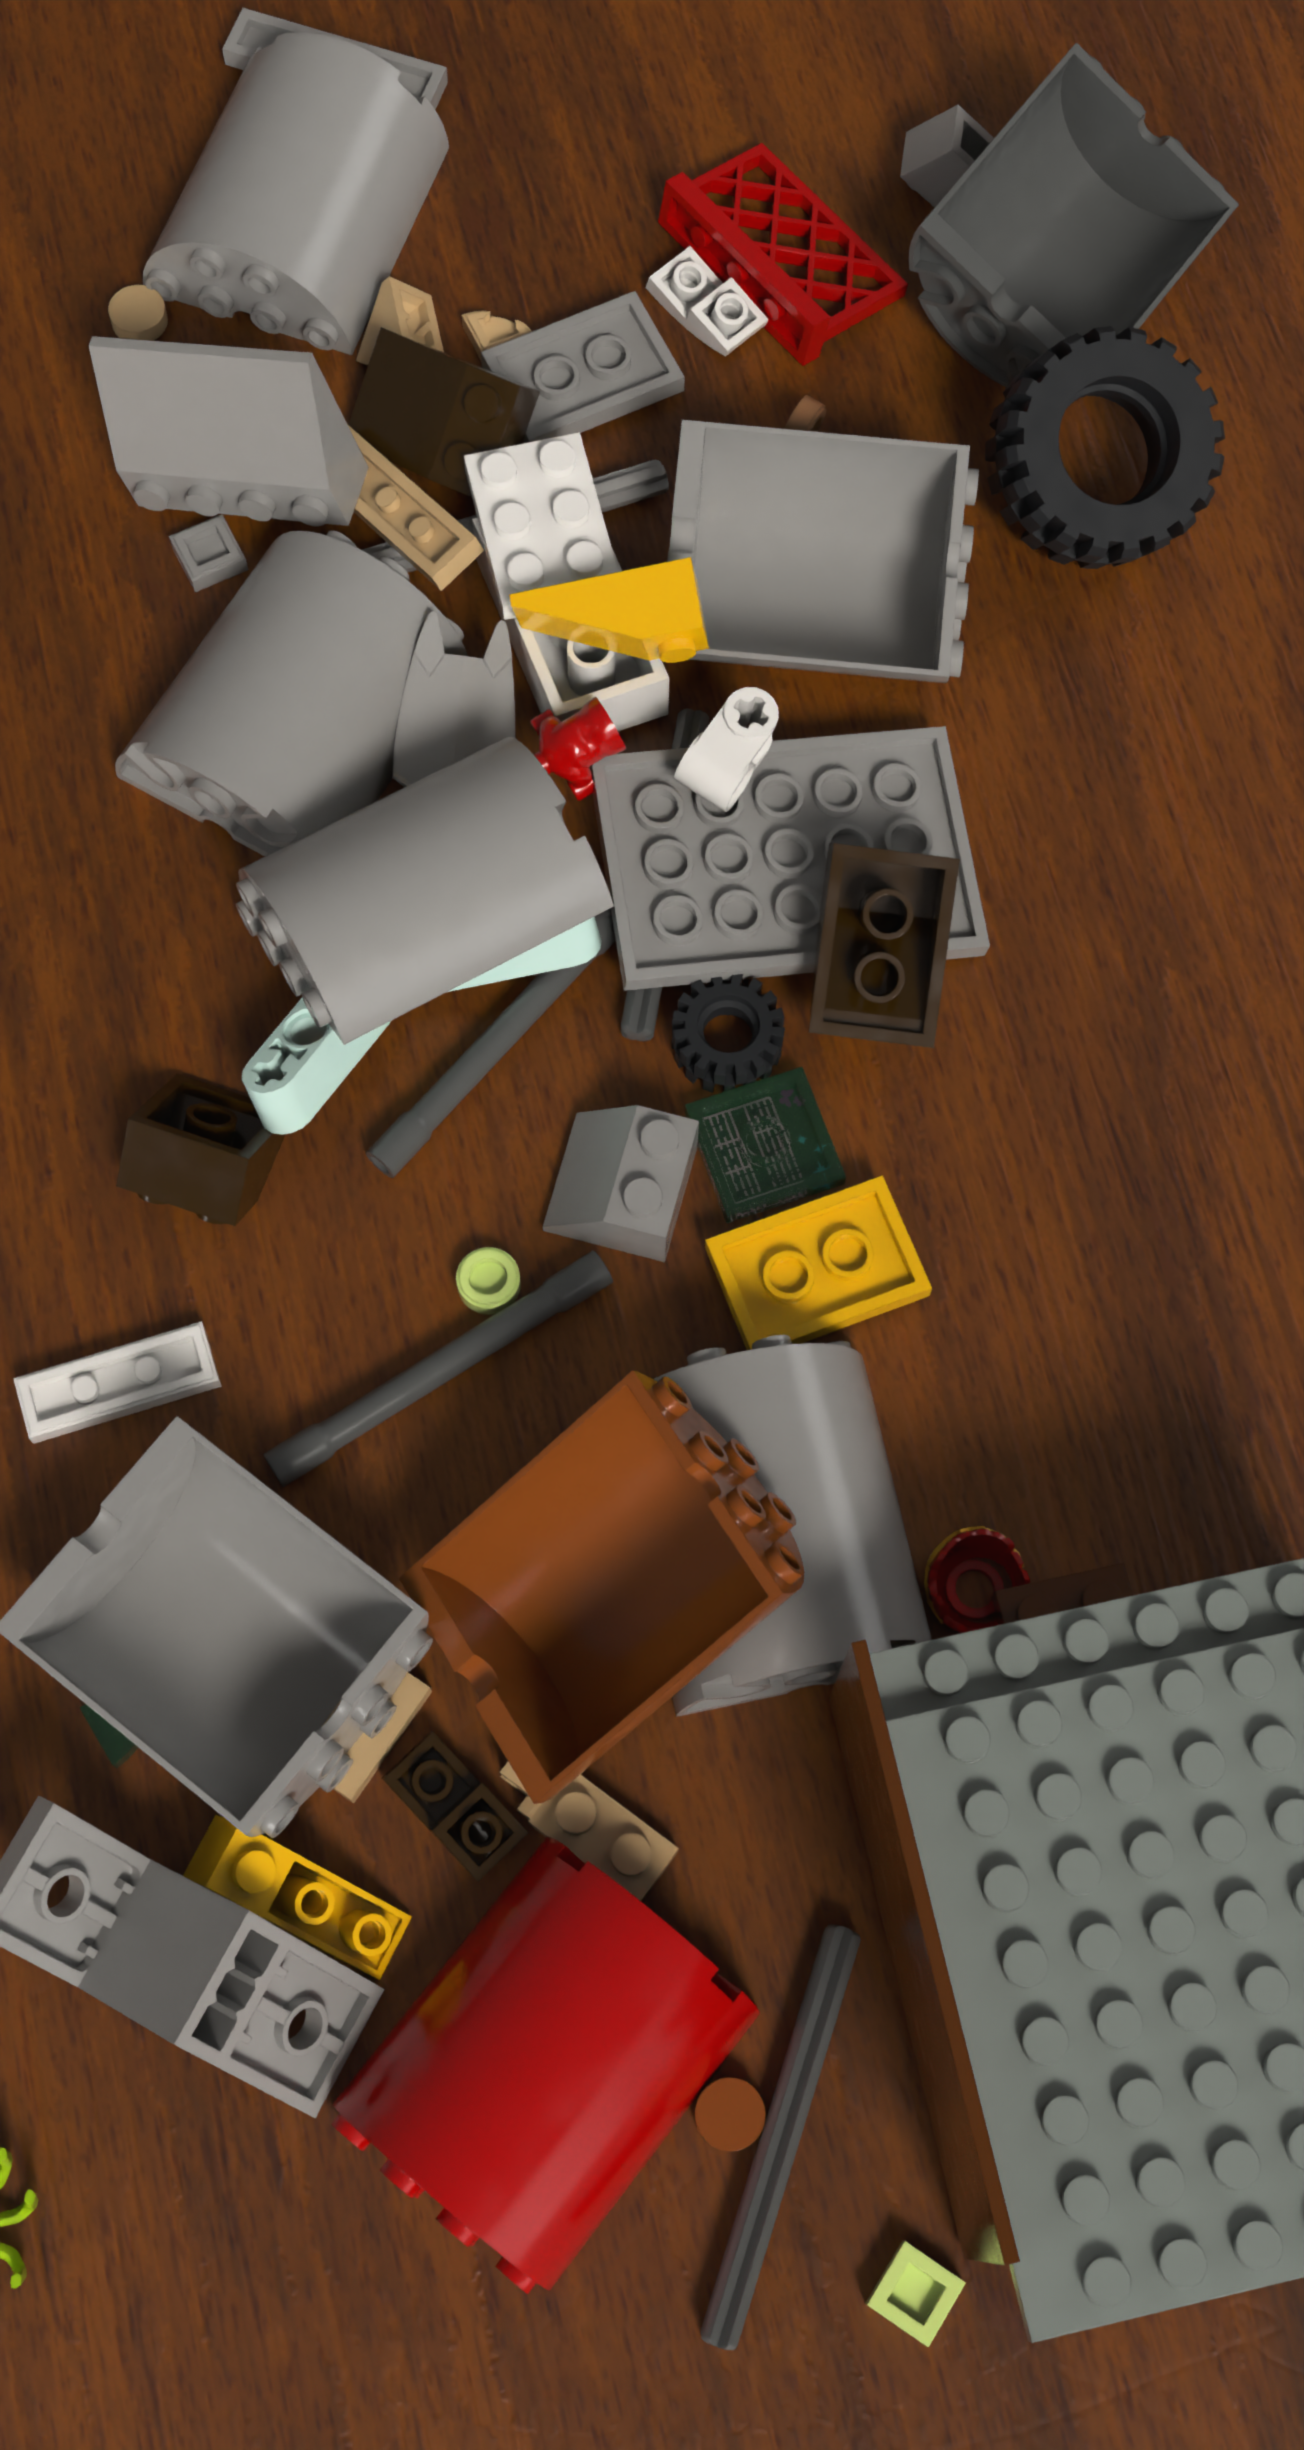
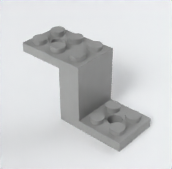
M41 1796L37 1797L0 1860V1947L80 1988L179 2048L316 2118L385 1989L246 1908L147 1858ZM68 1875L69 1888L66 1896L58 1905L48 1908L47 1898L51 1887L58 1879ZM305 2009L306 2017L301 2030L294 2037L288 2039V2031L292 2020L300 2011Z

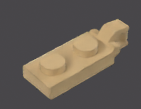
M509 1762L499 1772L502 1774L500 1777L526 1796L517 1810L529 1819L528 1823L532 1828L544 1837H552L566 1845L583 1863L589 1861L641 1902L679 1851L678 1847L581 1774L551 1800L534 1804Z

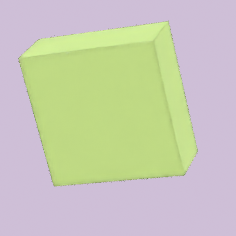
M902 2240L865 2304L923 2345L929 2347L966 2282Z

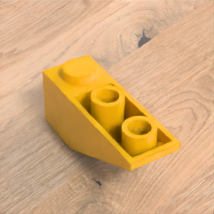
M215 1815L183 1875L191 1881L246 1908L285 1932L378 1980L381 1979L412 1916L264 1835L256 1837L246 1836L228 1820L218 1815Z

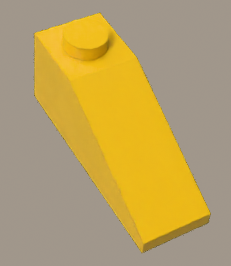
M691 557L509 594L511 607L523 629L649 661L660 659L666 663L682 662L694 657L696 651L709 649L698 582Z

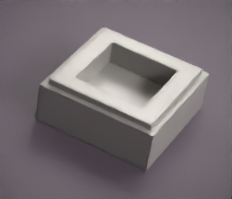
M222 514L169 536L172 549L195 592L248 570L246 558Z

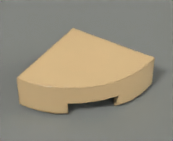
M474 311L462 315L463 329L480 360L482 351L532 332L523 322L519 320L513 322L505 318L491 316L490 311Z

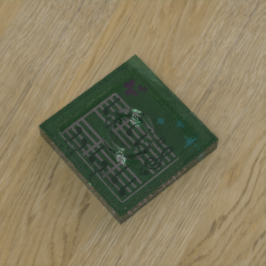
M803 1067L685 1104L686 1118L699 1121L697 1147L726 1223L845 1185V1172Z

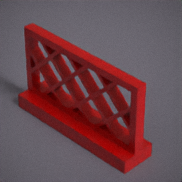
M763 143L693 180L684 172H681L665 182L658 223L684 249L691 246L722 283L732 277L769 319L764 328L802 366L820 357L824 342L905 296L908 283ZM759 167L773 180V185L742 180L743 174ZM712 192L733 196L732 208L716 205L706 194ZM741 198L771 202V214L740 209ZM779 204L801 207L809 215V221L779 216ZM740 227L769 231V243L753 241ZM777 233L808 238L807 250L776 245ZM816 239L838 243L846 251V256L815 251ZM775 262L806 267L805 279L790 277ZM814 268L845 273L844 286L813 281ZM853 275L874 278L882 288L877 291L852 287ZM812 298L843 303L842 311L830 317Z

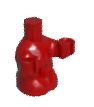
M597 697L588 701L579 712L562 722L553 715L550 709L530 720L531 725L539 736V751L533 755L548 774L554 773L567 780V784L577 801L583 800L594 792V781L589 767L607 756L616 755L627 749L615 725Z

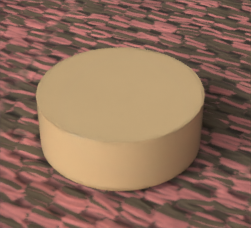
M145 285L127 286L115 293L109 302L108 313L115 334L119 338L154 341L163 334L167 327L168 316L165 303L160 293L155 289H148Z

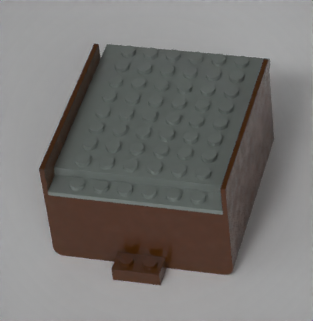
M1304 1558L1134 1596L1125 1564L1120 1563L995 1591L991 1600L995 1609L994 1614L998 1623L997 1626L870 1654L866 1640L852 1642L829 1696V1702L964 2259L1004 2266L1009 2265L1027 2340L1031 2343L1304 2278Z

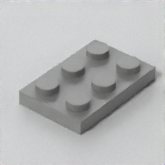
M636 291L481 352L482 367L484 369L540 391L523 439L524 443L578 432L582 433L684 391L685 376Z

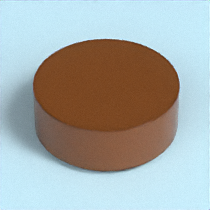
M731 2077L718 2079L709 2084L700 2094L694 2112L695 2124L703 2140L711 2147L725 2152L742 2150L756 2141L763 2130L766 2115L764 2102L758 2091L748 2082Z

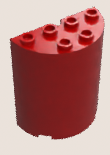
M547 1836L332 2105L339 2114L331 2125L361 2151L364 2152L371 2143L388 2159L379 2171L410 2198L416 2197L418 2199L425 2191L444 2208L435 2219L467 2247L474 2246L477 2240L481 2238L502 2257L495 2267L526 2294H529L536 2284L550 2291L760 2015V2011L741 1989L716 1973L719 1968L649 1907L589 1861L583 1863L566 1845Z

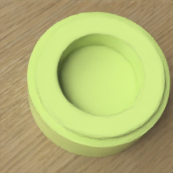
M494 1247L476 1249L462 1259L457 1269L456 1283L459 1296L468 1308L477 1313L497 1314L513 1304L519 1295L521 1280L518 1265L511 1255L501 1249Z

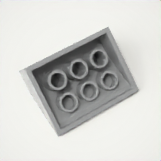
M92 336L89 343V351L116 471L138 506L152 511H164L165 509L194 511L204 516L226 514L247 516L257 521L279 519L300 521L310 526H322L324 524L349 526L369 467L313 353Z

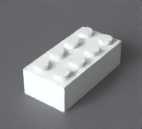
M478 518L472 519L473 534L484 549L476 558L501 620L507 624L511 644L540 712L543 713L550 709L553 715L562 722L579 712L588 701L597 697L617 731L668 715L669 676L660 659L649 661L523 629L517 618L504 620ZM613 551L618 572L622 571V569Z

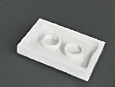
M580 432L464 455L465 471L504 620L516 618L511 607L509 594L618 572Z

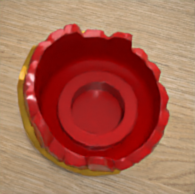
M985 1526L967 1527L949 1535L930 1554L925 1569L924 1585L928 1605L941 1624H945L959 1634L997 1626L998 1623L996 1620L985 1624L974 1623L964 1619H984L993 1614L995 1609L992 1600L982 1608H971L964 1605L956 1594L958 1578L966 1572L976 1571L989 1578L993 1586V1594L997 1590L1004 1589L1003 1580L996 1569L988 1563L968 1559L975 1557L988 1558L1004 1566L1011 1578L1012 1587L1030 1583L1027 1571L1022 1569L1025 1566L1020 1553L1015 1549L1014 1542L1009 1537L992 1529L985 1528Z

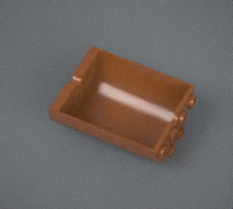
M632 1370L399 1577L409 1597L428 1612L429 1623L427 1627L454 1672H458L467 1678L476 1689L480 1702L475 1707L534 1804L544 1803L556 1796L801 1589L804 1583L805 1572L802 1558L790 1531L796 1525V1519L792 1511L781 1498L772 1492L768 1493L754 1475L759 1471V1465L752 1453L740 1441L734 1438L727 1442L692 1408V1404L682 1388L666 1376L657 1382L640 1372Z

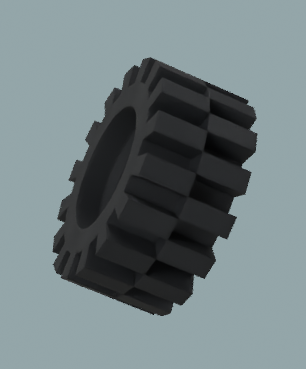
M743 974L732 975L731 983H722V977L711 978L710 985L706 987L701 979L691 985V995L689 996L684 992L678 1000V1011L674 1010L672 1020V1050L675 1049L674 1060L678 1068L686 1067L685 1077L694 1084L698 1078H701L703 1080V1090L712 1093L715 1084L724 1085V1095L735 1094V1085L738 1084L743 1085L745 1092L754 1089L756 1079L760 1077L765 1082L771 1076L772 1066H777L781 1057L785 1031L782 1007L776 1009L777 997L771 990L765 995L761 993L762 982L755 978L752 979L749 986L743 985ZM720 1015L737 1016L748 1024L752 1032V1038L748 1045L740 1051L732 1053L717 1051L707 1043L703 1031L708 1022Z

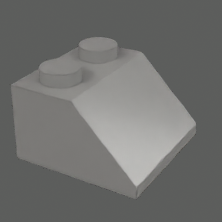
M639 1105L577 1113L544 1220L543 1231L665 1262L697 1151L699 1121Z

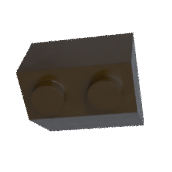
M176 1074L128 1118L116 1186L137 1193L141 1199L149 1203L170 1204L194 1212L200 1219L206 1222L236 1226L258 1201L286 1134H274L266 1130L249 1097Z

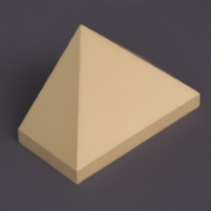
M390 276L385 279L381 284L356 361L365 365L369 364L381 327L444 352L432 296Z

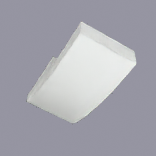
M691 246L652 274L645 287L681 325L703 343L725 357L763 328L769 320L732 277L722 283Z

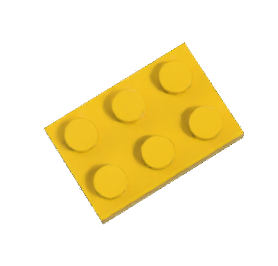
M883 1175L705 1240V1250L747 1350H752L754 1342L774 1335H789L792 1344H801L930 1296L932 1290Z

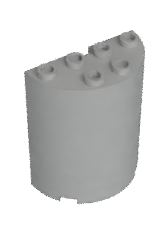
M292 32L278 35L274 44L262 49L258 46L249 58L145 265L143 285L148 289L158 291L164 301L176 300L204 309L207 313L220 318H232L237 311L250 314L252 322L262 331L271 334L281 333L301 339L321 350L333 349L353 355L372 314L381 284L390 276L449 150L448 137L439 115L426 96L417 100L397 81L401 74L398 69L374 53L351 42L324 34Z
M682 420L667 562L691 557L698 582L709 649L696 651V655L688 660L947 683L949 677H960L964 641L959 640L962 620H965L969 592V583H964L967 563H970L974 535V526L963 525L965 505L975 506L979 469L968 468L970 446Z
M310 531L283 533L271 544L117 758L115 764L116 775L121 780L202 823L205 819L217 823L232 836L233 840L263 856H267L378 801L393 779V749L399 710L414 648L426 617L430 612L437 613L445 654L468 656L462 643L464 633L456 623L446 618L420 590L409 582V574L396 561L387 557H380L378 560L357 548L348 537L337 531H329L327 535Z
M505 737L239 869V882L236 883L242 898L241 901L236 903V908L248 932L252 937L258 936L272 965L276 966L279 964L283 976L294 995L297 997L302 994L304 1003L316 1025L321 1028L329 1024L344 1045L614 907L599 864L586 837L583 836L574 841L564 823L562 810L566 804L565 798L538 759L525 745L513 737Z
M774 1335L754 1342L752 1350L726 1354L724 1348H709L697 1351L687 1357L688 1366L654 1378L658 1382L662 1377L666 1376L675 1381L688 1396L692 1408L727 1442L734 1438L740 1441L752 1453L759 1465V1471L754 1475L765 1490L781 1498L795 1516L796 1525L790 1531L798 1546L805 1572L804 1583L801 1589L672 1697L676 1717L784 1695L802 1687L835 1684L852 1642L866 1640L870 1654L932 1640L864 1360L857 1350L851 1348L849 1342L792 1344L789 1335Z
M176 1416L100 1504V1512L92 1525L78 1537H72L0 1620V1634L248 1837H256L266 1833L271 1838H275L290 1823L299 1807L319 1787L328 1793L341 1782L353 1763V1759L346 1755V1753L362 1733H365L370 1738H374L390 1721L397 1708L390 1701L391 1697L406 1673L411 1671L422 1660L433 1643V1638L426 1633L429 1615L425 1609ZM341 1700V1702H340L339 1706L337 1707L336 1711H335V1712L333 1713V1715L329 1718V1720L324 1724V1722L327 1720V1718L329 1717V1715L332 1713V1711L334 1710V1708L337 1706V1704H338L339 1701Z

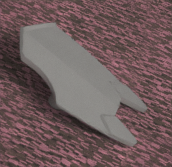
M430 612L426 617L409 666L394 740L393 779L403 787L427 777L505 737L515 738L512 651L508 627L505 621L500 620L497 622L483 658L445 654L437 613Z

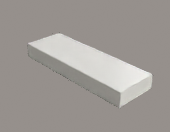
M202 1321L13 1378L28 1437L33 1444L222 1387L206 1329Z

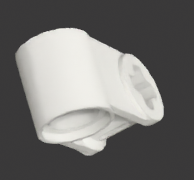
M744 687L733 692L706 730L701 732L692 742L676 769L674 780L723 811H729L743 793L754 771L768 753L772 744V733L779 718L778 706L774 698L766 691L757 687Z

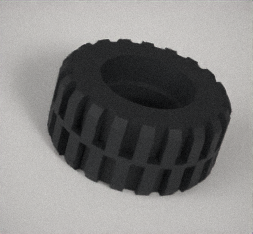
M1112 326L1093 328L1083 336L1076 333L1061 340L1026 365V369L1014 377L1003 391L1005 400L994 408L989 422V426L996 430L995 436L985 442V460L996 463V473L987 479L991 494L995 495L1002 492L1008 504L1007 507L999 511L1008 526L1017 521L1022 524L1026 531L1020 539L1031 549L1035 550L1044 545L1050 549L1048 559L1063 565L1076 560L1080 568L1098 569L1107 564H1112L1115 567L1169 545L1170 540L1183 535L1196 523L1194 513L1207 508L1215 490L1208 482L1222 473L1224 456L1214 453L1215 444L1225 439L1224 424L1222 420L1213 421L1210 408L1218 404L1212 387L1202 391L1195 380L1202 371L1191 358L1182 363L1177 361L1173 357L1177 346L1161 337L1154 343L1147 344L1146 331L1132 327L1126 328L1117 335ZM1097 396L1117 403L1135 419L1143 433L1148 455L1146 475L1137 495L1127 502L1113 505L1091 498L1076 486L1064 468L1059 450L1060 425L1065 410L1079 398Z

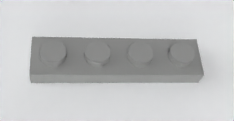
M242 8L222 48L225 65L244 70L253 51L258 46L262 49L274 44L278 35L292 32L318 33L351 42L384 59L401 72L397 81L417 100L426 96L435 110L448 84L447 67L246 8Z

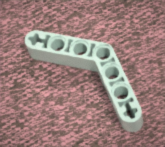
M595 917L450 991L587 963L596 956L601 948L602 940ZM301 998L248 1061L242 1071L243 1084L264 1128L271 1133L283 1135L296 1132L306 1126L391 1021L344 1045L329 1024L321 1028L316 1025L303 998Z

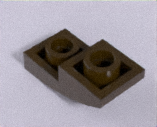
M430 1731L381 1778L478 1882L528 1834L490 1790L475 1778L433 1731Z

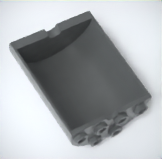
M1077 42L921 223L913 235L909 248V270L919 274L924 291L918 299L929 320L945 341L964 360L979 372L1004 387H1007L1014 377L1024 371L1026 365L1069 336L1076 333L1083 336L1093 328L1112 326L1116 335L1128 327L1139 329L1239 206V203L1224 189L1223 185L1217 179L1211 177L1185 151L1183 145L1177 139L1168 135L1157 137L1148 130L1144 122L1146 111L1142 104L1130 96L1103 69L1100 62L1090 56Z

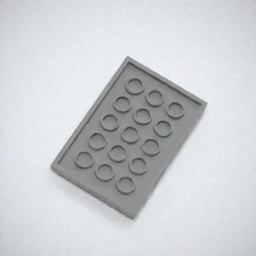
M946 726L772 741L768 753L754 771L743 793L727 812L674 780L676 769L688 748L620 753L607 756L589 767L594 781L593 801L606 882L614 907L611 908L624 991L689 985L700 979L703 983H710L711 978L722 977V981H731L732 975L743 974L742 979L813 973L829 843L960 859L946 960L985 956L990 947Z

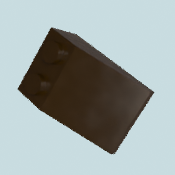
M381 327L348 425L390 462L472 497L465 471L464 455L522 444L540 391Z
M829 843L820 907L809 1033L934 1048L960 859Z

